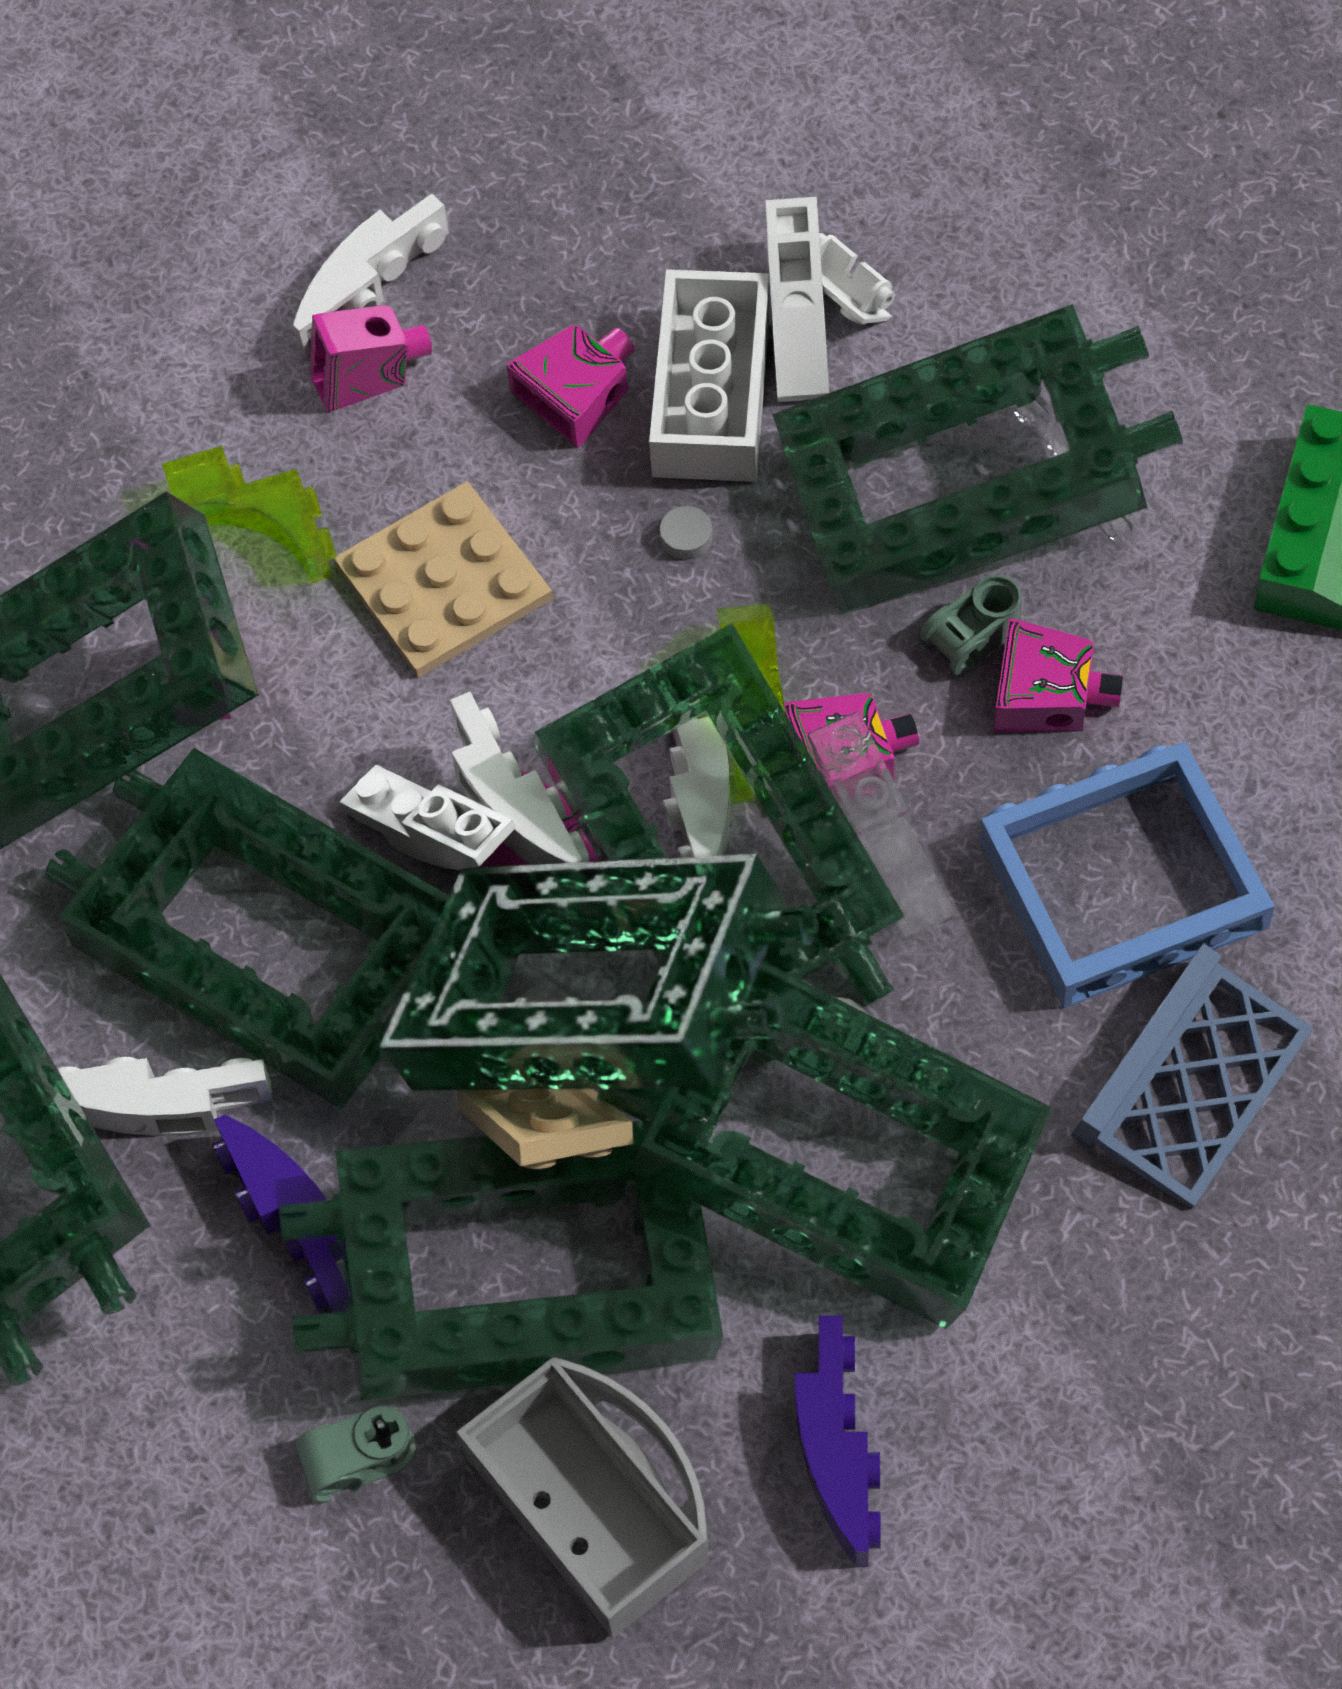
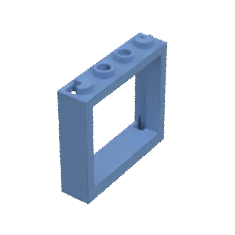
M1185 741L1171 747L1165 745L1153 747L1144 752L1139 759L1118 767L1114 764L1103 766L1095 770L1084 780L1068 786L1066 784L1050 786L1034 799L1018 805L1013 803L1000 805L993 809L986 817L981 818L979 842L1063 1009L1190 960L1196 955L1203 943L1215 950L1270 928L1275 906ZM1176 778L1240 897L1072 962L1011 840Z

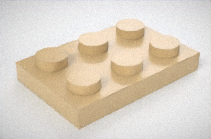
M565 1066L456 1087L458 1110L514 1161L526 1168L542 1169L551 1167L557 1163V1159L575 1155L602 1157L610 1154L614 1147L633 1144L632 1121Z

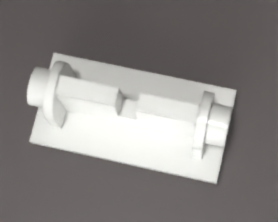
M820 233L823 294L828 295L841 306V313L847 319L857 324L865 325L890 319L892 315L884 309L889 307L895 299V293L891 290L892 284L866 262L859 263L852 275L850 270L858 256L834 235L826 236Z

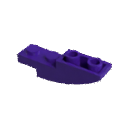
M225 1114L214 1119L221 1139L211 1144L225 1174L237 1171L244 1187L235 1191V1194L248 1222L251 1223L260 1219L267 1235L279 1230L292 1260L296 1262L305 1258L312 1276L303 1281L318 1312L328 1307L336 1323L357 1313L352 1295L336 1264L337 1261L354 1254L351 1240L334 1208L319 1187L292 1158L252 1128Z
M819 1315V1373H795L796 1415L801 1450L811 1487L837 1541L856 1567H868L869 1549H881V1511H868V1489H880V1452H868V1432L843 1431L855 1430V1394L843 1393V1372H855V1336H843V1315Z

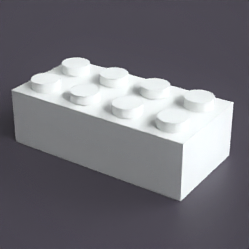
M666 270L649 438L652 477L757 482L771 311L769 273Z

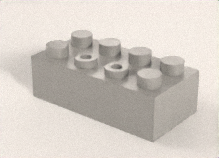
M553 1357L457 1431L464 1456L613 1639L709 1562L704 1503L699 1483L686 1453L665 1422L646 1403L609 1377L590 1368ZM599 1402H609L625 1412L658 1442L681 1478L688 1496V1500L684 1505L677 1506L669 1497L660 1475L643 1449L627 1433L598 1412L595 1406ZM546 1498L551 1501L549 1506L544 1509L535 1507V1503L539 1499ZM578 1544H584L588 1547V1550L582 1555H576L572 1552V1549Z

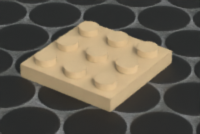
M468 481L333 557L337 569L417 678L553 599L550 587Z

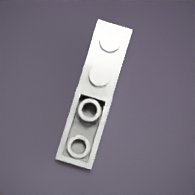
M430 194L394 221L379 210L358 226L336 248L312 280L300 303L293 323L299 352L305 358L311 354L312 315L380 306L384 301L381 286L383 280H395L403 273L409 261L422 252L431 253L441 246L445 236L449 233L445 205L433 194Z
M817 197L765 200L778 402L829 399Z
M683 674L661 679L663 701L655 702L656 714L662 733L673 732L677 745L676 747L669 748L675 776L669 777L671 798L663 800V807L670 831L681 830L685 846L678 847V855L685 879L696 877L700 892L704 894L713 890L728 842L730 824L729 764L719 714L697 719Z
M471 692L451 699L450 704L454 727L464 747L452 752L456 780L466 797L513 819L517 827L503 843L526 863L549 878L573 890L585 887L583 864L589 862L588 852L577 831L568 833L561 820L566 817L565 808L555 787L552 786L545 789L536 770L522 776L512 752L508 751L502 754L495 741L500 738L497 723L488 707L482 710L479 709Z
M375 765L339 802L348 815L358 822L382 833L389 845L397 851L428 864L455 870H469L479 867L517 827L513 819L438 784L430 791L378 765Z
M119 1057L108 1061L103 1066L86 1069L61 1067L52 1070L49 1075L33 1077V1088L44 1109L77 1123L125 1134L174 1136L217 1132L218 1129L214 1121L217 1118V1110L273 1101L271 1082L263 1059L253 1061L247 1058H235L224 1062L220 1067L197 1071L192 1068H177L168 1071L162 1077L155 1078L147 1058L137 1060L132 1057Z

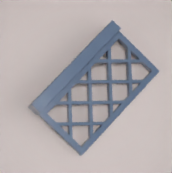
M1204 943L1070 1135L1088 1147H1091L1093 1144L1156 1188L1191 1209L1196 1205L1314 1029L1220 965L1218 962L1222 955ZM1217 984L1238 997L1241 1016L1214 1019L1209 995ZM1252 1008L1260 1013L1253 1014ZM1201 1009L1203 1021L1192 1022ZM1275 1022L1295 1035L1285 1049L1262 1052L1256 1024ZM1245 1026L1251 1054L1223 1057L1217 1030ZM1206 1031L1212 1059L1184 1063L1179 1042L1183 1034ZM1171 1052L1173 1065L1161 1066ZM1277 1060L1268 1074L1265 1062ZM1254 1064L1260 1082L1259 1089L1256 1093L1233 1096L1226 1068ZM1215 1070L1222 1098L1194 1102L1187 1073ZM1176 1075L1182 1103L1154 1107L1149 1087L1152 1078ZM1139 1097H1141L1143 1109L1131 1110ZM1248 1104L1238 1118L1235 1106ZM1225 1108L1231 1129L1225 1138L1203 1141L1196 1112ZM1185 1114L1191 1142L1163 1146L1157 1117ZM1146 1119L1152 1148L1133 1151L1113 1137L1122 1122ZM1218 1148L1208 1163L1205 1150ZM1195 1152L1201 1175L1191 1190L1170 1176L1166 1161L1167 1156ZM1155 1158L1156 1166L1146 1159Z

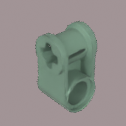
M1001 575L988 576L953 603L944 606L934 613L924 624L919 637L925 645H934L950 661V670L956 676H962L983 661L988 653L1006 641L1009 618L1021 620L1020 588L1009 577ZM994 606H1000L1006 608L1007 610L1000 613L989 612L987 609Z
M388 1406L373 1407L368 1411L337 1423L313 1428L299 1436L295 1441V1448L312 1499L319 1503L331 1501L330 1495L350 1488L353 1493L366 1484L399 1473L411 1464L417 1451L416 1438L409 1429L404 1416L395 1408ZM381 1420L383 1423L377 1425L376 1422ZM390 1431L392 1434V1445L381 1449L379 1435ZM395 1457L396 1461L391 1462L390 1459Z

